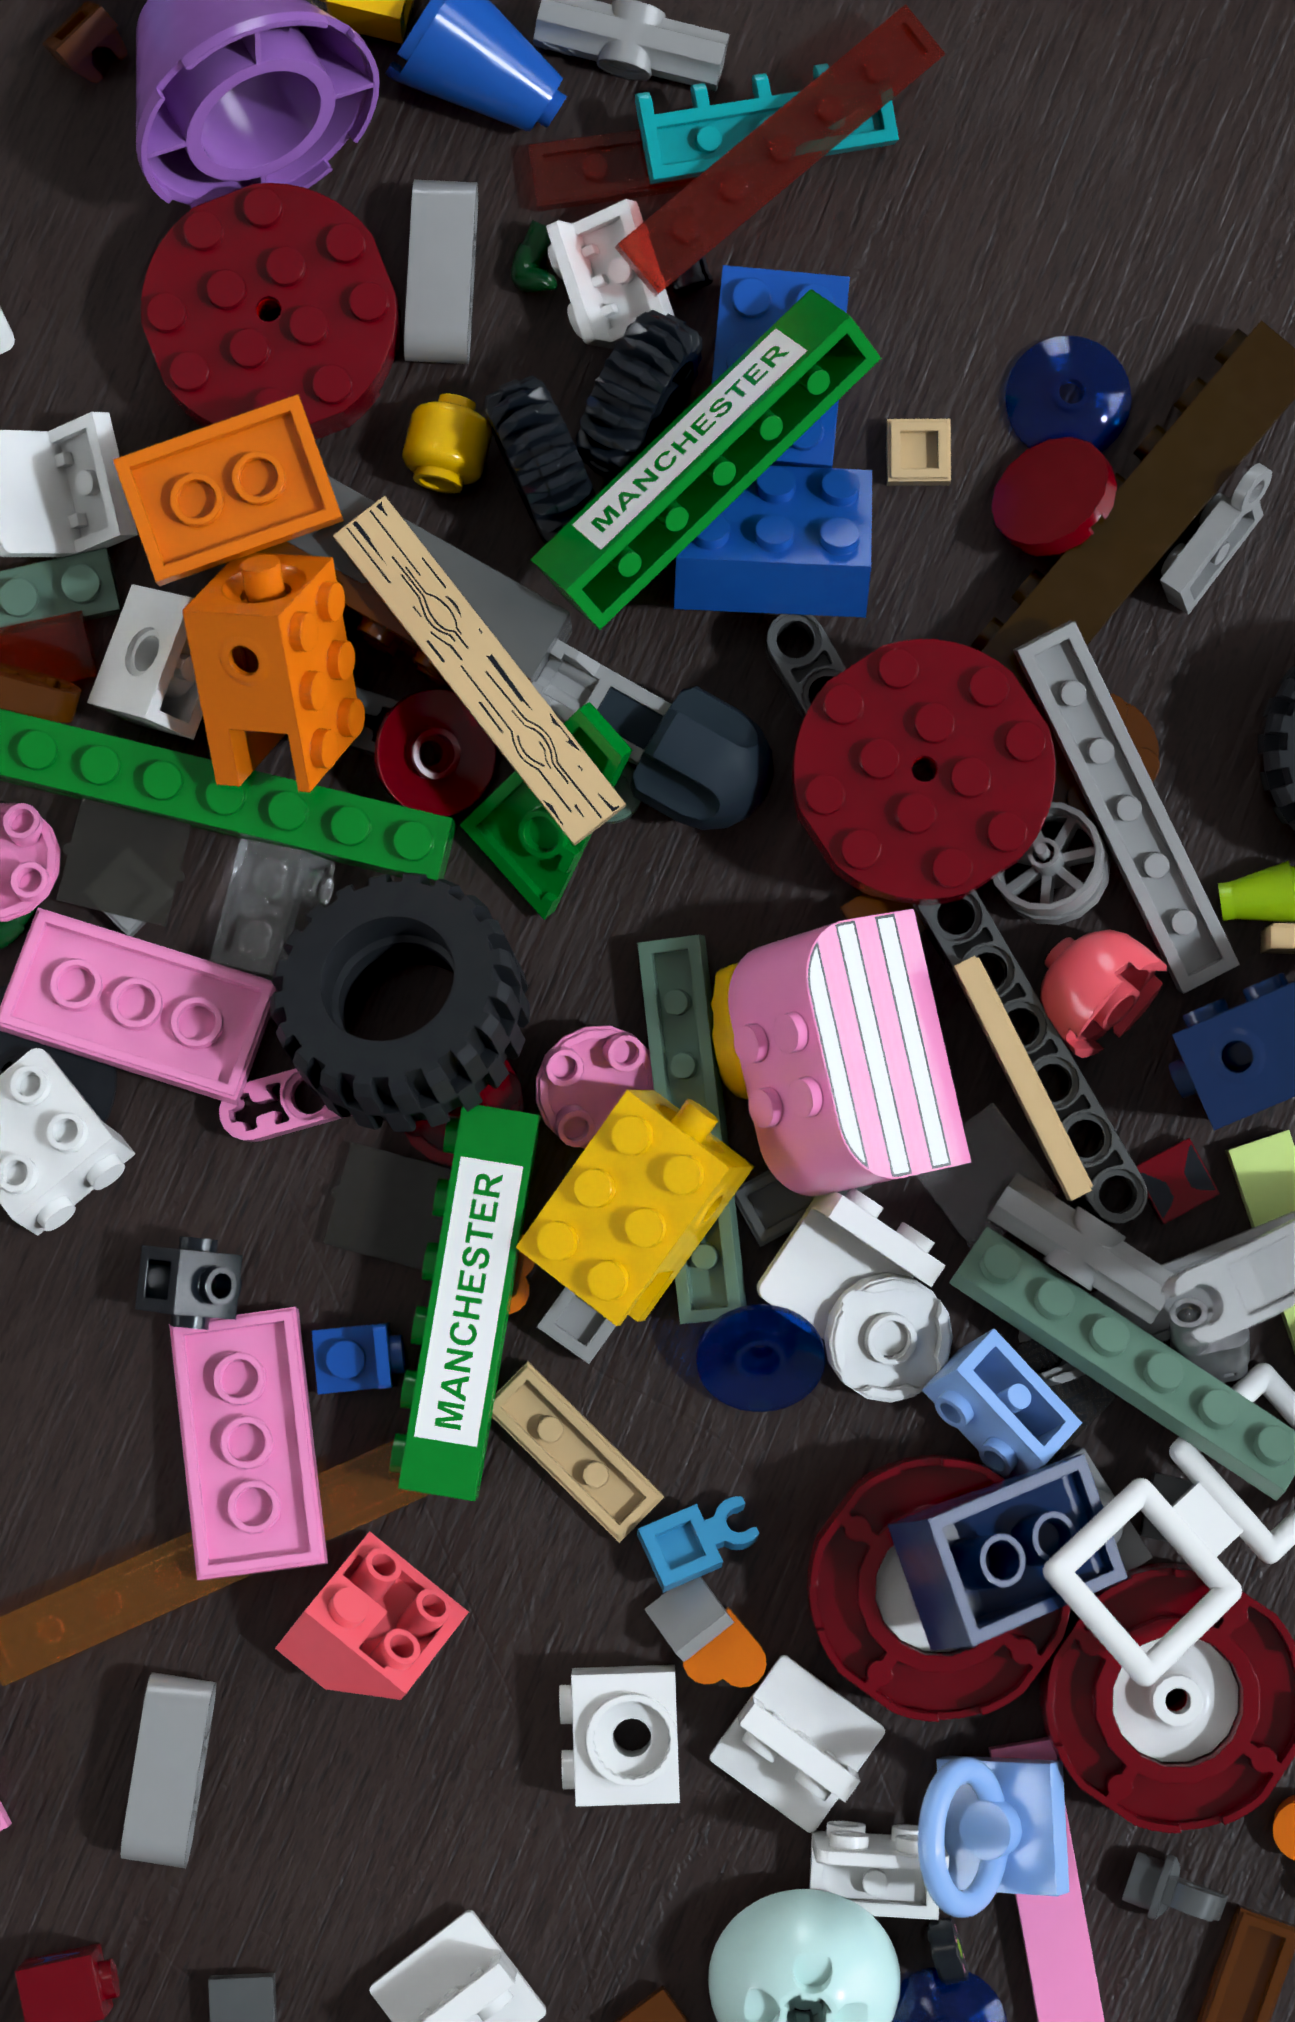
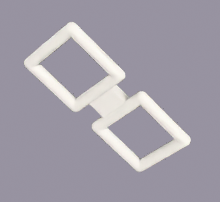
M1267 1363L1256 1364L1248 1371V1374L1231 1387L1251 1402L1256 1401L1263 1394L1295 1430V1392L1271 1365ZM1178 1437L1171 1444L1169 1455L1193 1485L1179 1499L1170 1505L1149 1480L1145 1478L1134 1479L1058 1550L1043 1567V1575L1049 1584L1132 1679L1141 1686L1154 1684L1240 1599L1242 1595L1240 1583L1217 1558L1238 1536L1266 1564L1276 1563L1295 1545V1508L1269 1531L1201 1454L1202 1451L1181 1437ZM1140 1510L1210 1589L1146 1653L1075 1573Z

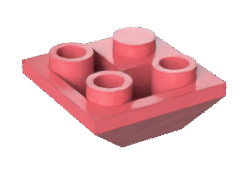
M369 1531L275 1649L326 1690L401 1700L469 1612Z

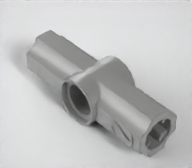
M541 0L533 37V46L596 61L598 67L605 72L625 79L644 81L649 80L652 75L688 85L705 83L708 90L716 91L725 62L730 34L668 19L660 9L636 0H613L611 4L596 0Z
M1018 1172L988 1217V1219L1045 1255L1042 1260L1088 1290L1092 1291L1093 1288H1096L1113 1299L1114 1303L1140 1320L1143 1319L1152 1324L1168 1300L1165 1299V1293H1161L1166 1280L1173 1276L1174 1273L1124 1242L1126 1237L1078 1205L1073 1209L1056 1198L1055 1194Z

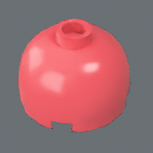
M1109 929L1087 933L1077 940L1067 937L1050 951L1045 960V966L1048 968V971L1041 983L1040 1002L1066 1047L1080 1058L1089 1057L1104 1049L1095 1040L1102 1037L1111 1027H1113L1114 1033L1121 1037L1147 1010L1163 984L1154 974L1156 971H1167V965L1149 948L1126 933Z

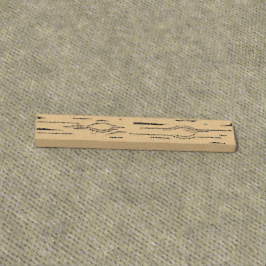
M385 496L333 535L336 542L574 846L626 807V803Z

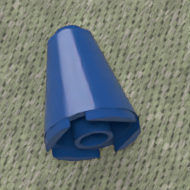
M430 0L397 55L407 61L404 68L392 61L385 72V75L398 83L527 132L531 131L536 122L547 128L567 97L557 90L563 77L490 0Z

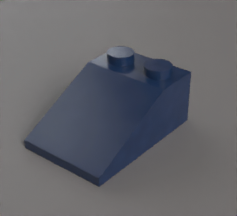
M1078 1454L947 1500L887 1525L931 1650L973 1647L1068 1605L1045 1579L1043 1567L1058 1550L1103 1509L1085 1454ZM1114 1536L1075 1571L1093 1593L1128 1578Z

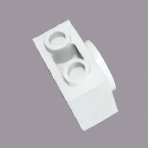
M132 584L87 703L136 725L194 740L203 714L182 612L194 598Z
M675 1665L572 1668V1685H559L560 1724H573L574 1750H562L561 1752L563 1789H575L576 1807L680 1803ZM631 1718L645 1723L651 1733L648 1743L641 1749L634 1751L625 1750L619 1746L613 1734L619 1723Z

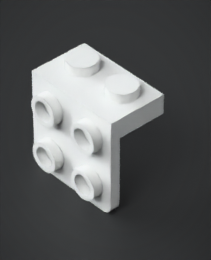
M90 412L50 431L0 430L1 557H65L108 548L138 535L136 524L113 459L120 456L109 412Z
M34 1048L0 1075V1204L13 1221L39 1236L43 1231H52L67 1222L76 1210L74 1205L93 1189H103L116 1181L125 1169L124 1164L136 1153L119 1133L98 1117L52 1057L43 1049Z
M854 1188L850 1189L845 1197L836 1191L822 1196H815L758 1281L757 1292L762 1299L824 1339L830 1310L842 1292L860 1279L888 1272L912 1278L915 1277L932 1287L946 1265L928 1254L934 1245L933 1241L904 1222L894 1231L877 1219L884 1208Z
M829 1821L827 1822V1831L816 1830L812 1833L809 1889L827 1891L843 1896L863 1907L872 1916L939 1920V1907L930 1897L921 1873L918 1856V1825H893L891 1835L865 1833L866 1825L859 1822ZM944 1846L946 1864H947V1869H948V1868H949V1855H948L947 1850H946V1848H945V1846Z

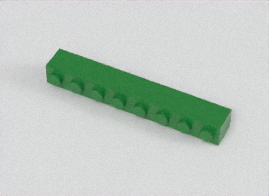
M0 709L1 781L403 878L405 873L426 874L431 885H434L438 879H444L457 827L453 818L318 785L311 792H298L296 780L256 770L249 775L240 787L217 785L212 760Z

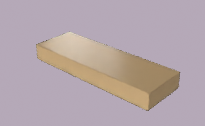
M529 1361L496 1393L492 1417L619 1543L664 1498V1495Z

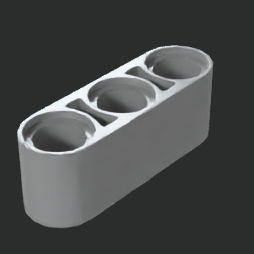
M414 179L404 328L405 361L469 364L478 220V183Z
M155 1672L151 1673L143 1704L120 1853L122 1859L186 1869L197 1818L216 1698V1682Z

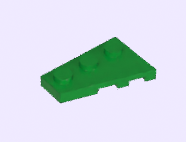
M588 702L579 708L564 725L612 787L615 788L632 749L597 709ZM516 771L460 824L465 832L544 920L555 912L592 835L591 833L574 846Z

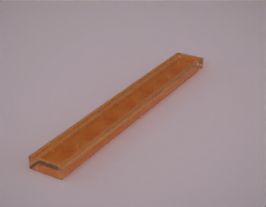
M394 1440L318 1473L325 1541L430 1495L398 1489L400 1473L389 1472ZM189 1531L0 1616V1682L2 1686L8 1685L252 1574L198 1581L192 1531Z

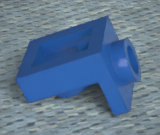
M390 1322L311 1331L318 1395L393 1388L396 1386L395 1374L406 1372L402 1334L391 1335Z

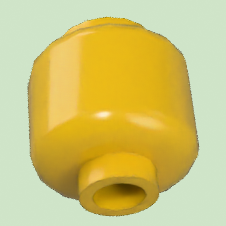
M445 393L439 396L438 401L422 403L413 411L402 458L406 467L414 472L413 480L417 484L438 492L459 493L462 491L463 485L473 484L483 474L492 430L488 420L475 411L476 403L471 399L457 394Z

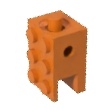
M255 552L228 562L182 610L217 785L240 787L284 735L288 734L298 792H311L351 743L361 734L365 722V709L362 701L357 698L353 676L355 651L352 643L347 641L343 618L345 593L342 585L337 582L333 557Z

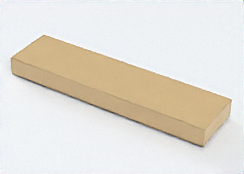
M973 956L955 965L952 969L1067 1200L1072 1201L1091 1192L1093 1185L980 958Z

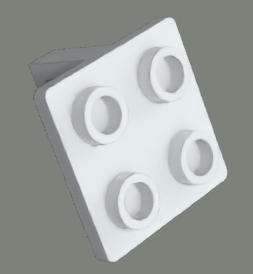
M782 1655L711 1751L710 1760L808 1833H813L836 1801L840 1798L846 1803L861 1781L857 1772L884 1736L885 1729L880 1723L787 1655Z
M472 1910L462 1913L373 1982L370 1987L371 1995L392 2022H538L546 2014V2007Z

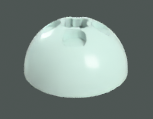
M793 1889L759 1899L747 1906L731 1920L721 1933L714 1947L709 1965L708 1986L712 2009L718 2022H892L899 2001L900 1967L895 1948L882 1925L863 1907L831 1892L814 1889ZM794 2008H797V2009H800V2010H810V2009H811V2011H798V2010H795Z

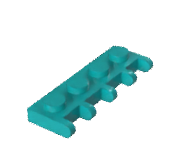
M883 55L868 57L867 65L870 80L833 86L828 64H818L813 66L815 89L771 95L768 76L766 73L752 75L754 99L710 105L705 83L693 84L690 88L693 108L654 114L653 101L649 92L635 94V105L650 184L894 145L899 140Z

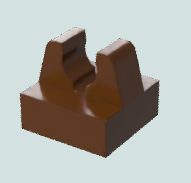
M87 0L42 43L58 63L63 64L92 83H99L103 79V76L92 64L93 54L91 52L96 47H106L109 53L119 60H122L127 55V48L116 29L118 24L102 6Z

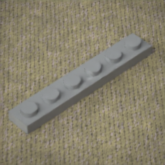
M1070 620L1013 649L1164 963L1167 965V970L1177 990L1184 994L1240 965L1076 622Z

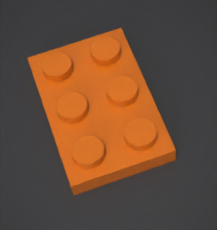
M298 394L113 459L151 570L159 587L344 521Z

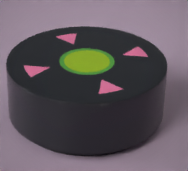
M953 1916L930 1921L929 1925H927L928 1939L935 1968L941 1983L948 1986L968 1981L965 1954Z

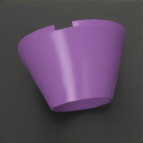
M147 0L139 15L136 27V152L140 168L153 191L168 204L174 200L190 205L191 208L257 183L290 184L308 189L333 170L328 161L343 147L350 137L353 142L358 143L365 133L374 114L379 96L380 82L376 61L365 41L354 29L306 0Z

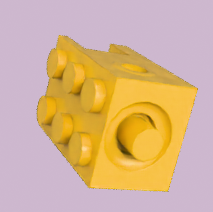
M626 1090L515 1248L615 1326H620L627 1315L637 1322L645 1321L755 1166L710 1133L719 1120L697 1102L687 1098L679 1109L655 1090Z

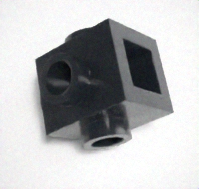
M185 1236L179 1237L178 1249L142 1245L135 1310L171 1314L170 1326L208 1330L210 1317L236 1320L238 1297L242 1287L240 1275L243 1255L217 1253L218 1240Z

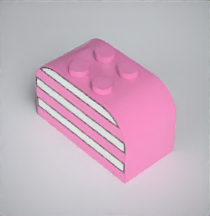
M914 909L839 921L759 946L748 952L740 960L732 974L728 991V1008L734 1032V1047L740 1059L749 1099L748 1110L754 1122L760 1151L766 1165L779 1182L801 1195L822 1196L835 1191L841 1192L971 1163Z

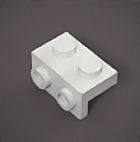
M625 199L575 223L557 220L546 226L551 241L548 247L549 260L556 274L563 279L571 302L567 308L569 321L575 333L586 344L614 348L616 341L624 336L627 326L635 322L636 318L644 312L655 310L665 316L667 313L674 316L637 201Z

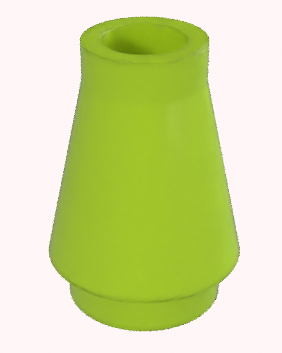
M1289 860L1230 882L1218 883L1223 921L1242 919L1295 923V866H1290Z

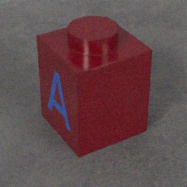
M101 1943L25 1959L15 1971L25 2022H95L104 2020L114 2007L112 1999L120 1996V1984L115 1962L112 1958L104 1960Z

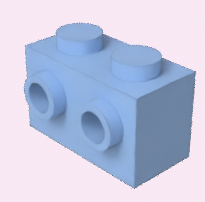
M995 1328L960 1348L922 1389L935 1404V1409L939 1416L949 1425L958 1428L979 1451L982 1462L1005 1480L1046 1465L1082 1424L1077 1416Z

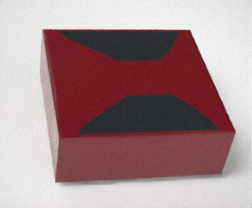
M1186 1138L1136 1165L1148 1190L1147 1199L1161 1224L1175 1219L1220 1194L1190 1138Z

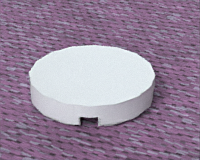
M888 1272L864 1277L843 1291L828 1314L824 1333L827 1359L840 1381L866 1399L889 1403L912 1398L922 1392L924 1386L948 1362L953 1340L949 1313L934 1292L910 1276Z

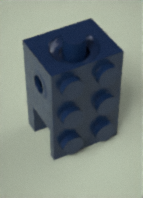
M1284 972L1243 989L1242 991L1247 1002L1229 1009L1225 998H1222L1183 1015L1182 1017L1187 1027L1172 1034L1182 1057L1168 1064L1175 1086L1183 1099L1198 1093L1214 1131L1295 1097V981L1288 983Z

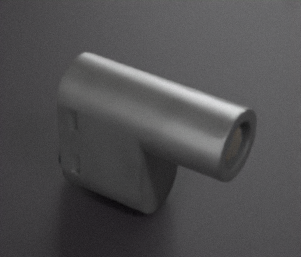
M1183 1298L1171 1305L1169 1310L1170 1348L1223 1383L1241 1379L1248 1374V1363L1250 1361L1249 1328L1213 1343L1197 1347L1187 1346L1182 1343L1184 1339L1181 1337V1334L1209 1323L1208 1308L1203 1302L1194 1298Z

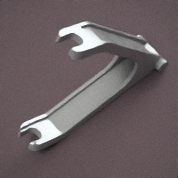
M1295 1211L1161 1264V1266L1174 1273V1275L1168 1278L1162 1287L1161 1293L1164 1292L1165 1299L1168 1300L1152 1324L1143 1319L1140 1320L1114 1303L1113 1299L1099 1290L1090 1293V1295L1161 1342L1170 1339L1169 1310L1171 1305L1183 1298L1198 1299L1208 1308L1209 1323L1181 1334V1337L1184 1339L1182 1343L1187 1346L1197 1347L1219 1341L1295 1305ZM1019 1331V1343L1032 1339L1022 1331ZM1063 1359L1057 1367L1037 1375L1048 1386L1069 1382L1085 1375V1373Z

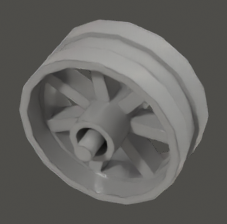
M1051 802L1049 813L1043 826L1048 824H1064L1055 841L1045 838L1042 830H1040L1028 851L1017 862L1032 867L1009 884H1007L1005 878V871L994 877L993 881L1004 900L1019 916L1037 924L1060 925L1082 917L1099 902L1109 883L1111 862L1102 837L1099 835L1096 826L1082 811L1065 803ZM1078 828L1083 830L1094 844L1093 847L1065 852ZM1094 862V867L1084 884L1071 874L1070 866ZM1041 879L1040 903H1029L1017 897ZM1068 885L1075 891L1069 897L1053 902L1054 888Z

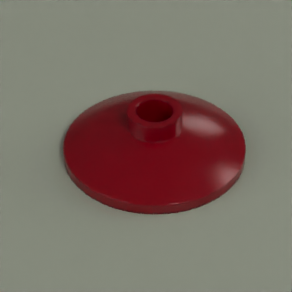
M432 689L410 694L391 708L378 730L375 743L377 773L387 793L400 806L441 816L454 815L471 806L483 794L494 771L496 761L495 744L452 691ZM426 741L433 746L435 752L432 762L428 765H425L419 757L420 747Z

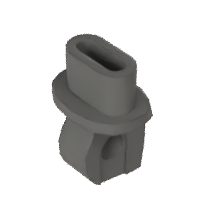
M1138 1851L1122 1901L1149 1910L1147 1919L1153 1921L1162 1915L1168 1907H1171L1188 1915L1212 1922L1213 1920L1220 1921L1228 1895L1180 1878V1863L1174 1855L1168 1854L1166 1861Z

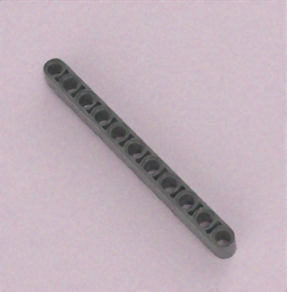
M780 614L773 620L767 633L765 652L771 667L800 717L804 720L811 706L809 700L810 690L815 685L827 683L846 670V667L823 627L813 615ZM791 628L800 629L810 637L812 650L804 657L790 658L779 650L777 645L778 636L783 631ZM976 890L963 899L955 901L963 904L969 910L971 916V925L968 931L960 935L949 934L940 927L937 920V911L942 904L916 906V904H913L926 927L925 932L973 1014L974 1012L952 968L973 956L976 958L989 956L1001 965L1003 980L995 990L1007 1013L1021 1011L1033 1020L1035 1034L1032 1041L1025 1045L1024 1048L1036 1072L1043 1066H1053L1065 1075L1067 1081L1066 1092L1060 1100L1052 1102L1066 1132L1077 1121H1085L1097 1130L1099 1144L1096 1151L1089 1157H1079L1093 1185L1091 1187L1092 1191L1080 1196V1199L1089 1213L1104 1223H1125L1134 1220L1142 1213L1147 1203L1148 1190L1145 1181L1061 1036L1047 1017L1043 1005ZM1112 1176L1123 1179L1129 1185L1131 1191V1200L1128 1206L1119 1213H1112L1106 1210L1099 1199V1189L1102 1183Z

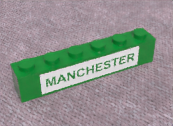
M810 289L530 560L566 601L601 630L881 359L880 355L849 314Z
M462 1105L460 1116L449 1114L450 1121L446 1125L443 1152L454 1154L450 1179L438 1178L432 1216L442 1217L443 1222L439 1243L428 1241L426 1246L422 1280L432 1281L428 1307L417 1305L414 1316L411 1344L422 1345L418 1371L407 1369L405 1373L400 1408L411 1409L407 1435L395 1434L389 1472L400 1473L398 1489L476 1501L480 1492L519 1257V1250L515 1247L522 1239L542 1117L537 1114L477 1105L467 1112Z

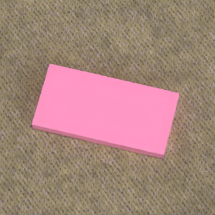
M38 907L0 1005V1031L238 1106L271 1015L270 998L274 992L278 991L271 980Z
M297 1307L238 1314L236 1315V1320L210 1318L208 1330L173 1327L169 1324L197 1580L204 1581L328 1564L299 1309Z

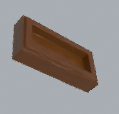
M1237 1904L1197 2022H1270L1295 1952V1925Z

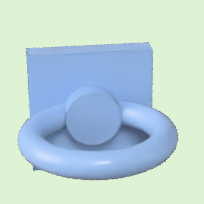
M952 1755L936 1759L937 1773L934 1775L926 1791L918 1825V1856L921 1873L926 1889L934 1903L948 1915L966 1918L974 1916L986 1908L996 1892L1042 1896H1060L1068 1893L1069 1874L1062 1761ZM944 1846H945V1848H946V1850H947V1853H948V1855H949V1868H948V1869H947V1864H946Z

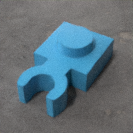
M735 1496L724 1500L717 1507L715 1515L706 1520L703 1519L697 1504H694L638 1528L637 1536L663 1593L722 1568L723 1560L718 1551L719 1548L726 1547L731 1550H743L752 1546L757 1541L759 1536L757 1527L749 1528L744 1532H734L728 1527L726 1522L729 1516L744 1510L745 1501L743 1497Z

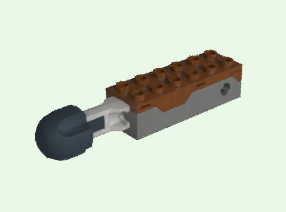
M328 476L344 521L256 553L333 557L337 582L342 585L345 593L343 618L357 625L356 629L363 634L361 639L378 651L393 658L398 649L413 657L412 661L418 665L416 670L420 674L449 689L450 686L333 537L335 533L376 502ZM403 518L561 722L564 724L579 708L590 702L630 746L632 752L628 761L637 766L630 783L633 797L679 823L700 830L728 828L750 817L764 801L773 777L772 749L761 728L742 711L698 686L683 689L671 704L566 644L572 634L569 611Z

